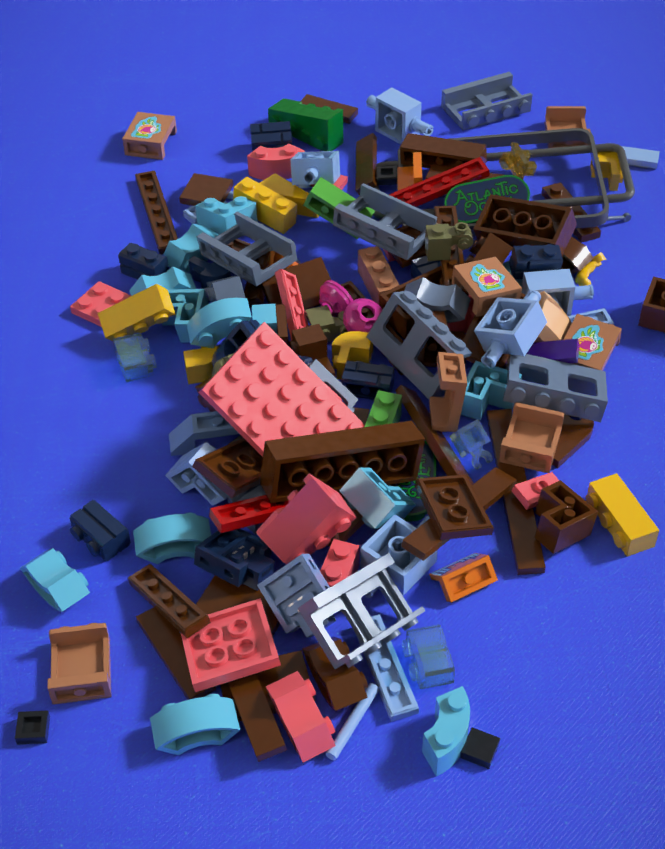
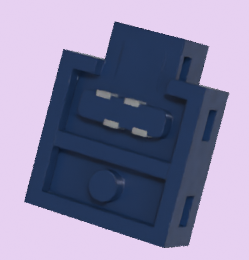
M239 528L220 533L218 530L195 547L194 565L236 587L244 584L258 591L257 585L274 573L275 560L271 559V549L262 539Z

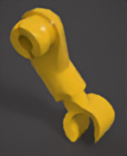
M602 252L594 256L580 272H577L576 284L579 286L591 284L587 277L596 267L602 265L601 261L607 260Z

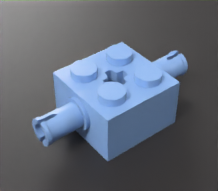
M392 87L377 97L374 95L368 97L366 106L376 110L375 131L399 144H402L408 133L431 136L434 127L421 121L422 102Z
M339 151L298 152L290 159L292 185H298L299 188L311 187V184H316L320 177L334 184L340 177Z
M570 269L524 272L521 293L526 295L529 289L538 292L545 291L560 305L567 316H571L573 300L593 299V286L591 284L575 286Z
M529 289L523 299L497 297L479 322L474 332L483 350L486 351L481 357V361L485 366L494 368L502 354L526 355L547 323L539 304L541 295L538 291Z
M393 515L360 548V568H364L390 553L395 563L387 567L386 570L404 596L437 562V550L422 561L401 547L403 539L430 519V517L426 516L417 527H414L397 515ZM378 589L370 591L365 597L371 598Z

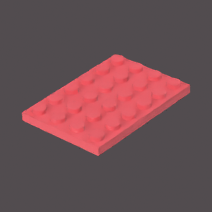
M265 322L249 336L198 392L262 457L264 444L267 440L365 427L362 421Z

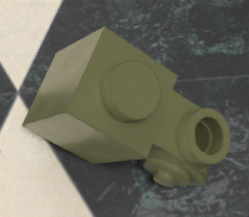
M459 222L455 226H449V224L426 225L425 250L428 261L450 260L451 247L457 244L462 250L468 249L473 245L471 229L467 223Z
M328 305L305 310L308 325L320 324L327 342L334 341L335 337L348 332L343 323L344 311H341L338 317H332Z

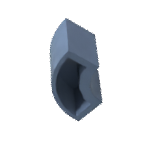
M424 277L406 284L404 290L412 292L417 297V300L431 311L445 312L447 323L464 320L471 300L456 284L449 286L438 285Z

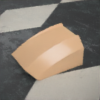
M541 291L539 292L541 295L539 304L547 323L534 343L563 340L572 322L560 305L548 293Z

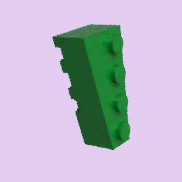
M284 98L268 108L269 123L290 121L292 137L321 151H333L343 144V109L337 108L332 110L328 106L321 108L316 107L312 103L305 105L300 101Z

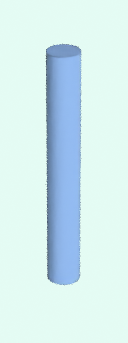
M373 683L368 685V688L365 690L368 698L359 701L334 739L335 746L326 752V756L329 759L335 761L377 695L379 691L377 685Z

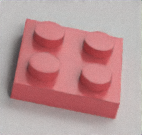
M98 281L70 306L72 314L102 327L98 313L131 297V295Z

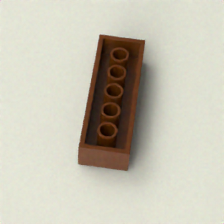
M413 421L267 440L264 444L260 485L270 503L289 501L287 497L293 490L299 492L306 485L303 479L309 473L337 492H340L339 490L359 467L371 468L387 485L416 481L425 438Z

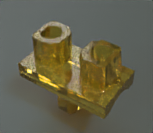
M512 142L511 152L503 153L499 159L500 166L503 169L511 170L514 176L522 180L524 176H533L537 168L534 161H529V151L521 149L517 142Z

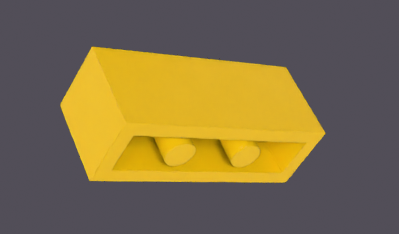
M247 176L234 186L233 200L236 197L243 196L256 202L258 221L282 234L296 224L297 204Z
M158 284L98 313L105 338L116 343H123L130 336L146 332L149 329L148 327L164 323L169 317L175 315L168 289Z
M617 473L589 483L586 502L598 511L597 515L601 525L608 529L613 536L615 545L621 548L627 557L655 547L659 529Z

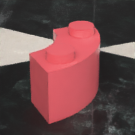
M291 144L279 148L260 146L247 155L249 176L265 180L276 173L284 179L292 178L290 159L298 152L305 151Z
M296 671L266 686L277 714L303 763L335 746L331 736L335 733L334 726L328 716L323 718L313 699L316 691L309 678L304 680L300 673Z

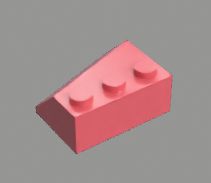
M310 473L303 479L306 485L299 492L293 490L287 497L289 503L285 508L276 509L256 531L264 543L285 564H288L301 554L309 553L311 555L316 550L326 547L332 537L337 533L346 531L351 526V522L357 518L339 492Z

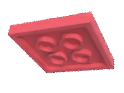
M261 598L208 614L211 623L189 638H186L181 633L195 692L281 666Z

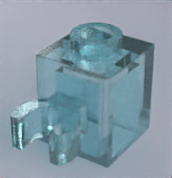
M479 419L458 429L449 436L461 458L471 453L472 465L475 469L478 470L482 467L479 457H484L487 463L493 461L491 453L483 449V446L491 440Z

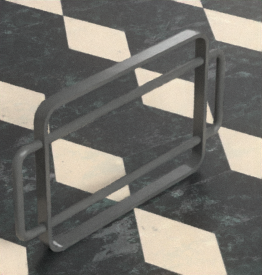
M570 128L449 138L486 144V148L564 141L585 142L587 145L487 153V161L590 153L599 195L534 200V202L565 207L602 204L603 211L599 213L575 215L576 228L596 227L604 224L608 220L609 203L628 201L635 194L624 148L615 143L595 144L592 133L586 129ZM400 148L398 149V161L377 163V167L397 166L398 168L410 166L401 164ZM610 151L617 153L626 188L625 193L607 195L597 152ZM434 208L421 209L425 212L434 215ZM374 210L373 216L381 220L385 216ZM476 223L468 224L472 236H476L473 230Z

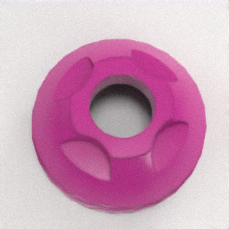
M333 280L325 281L320 287L319 303L321 306L328 305L333 317H338V314L341 311H345V308L353 301L348 291Z
M355 299L345 308L343 313L345 328L348 332H370L382 312V308L370 299ZM368 308L372 310L374 316L372 318L364 317L361 309Z

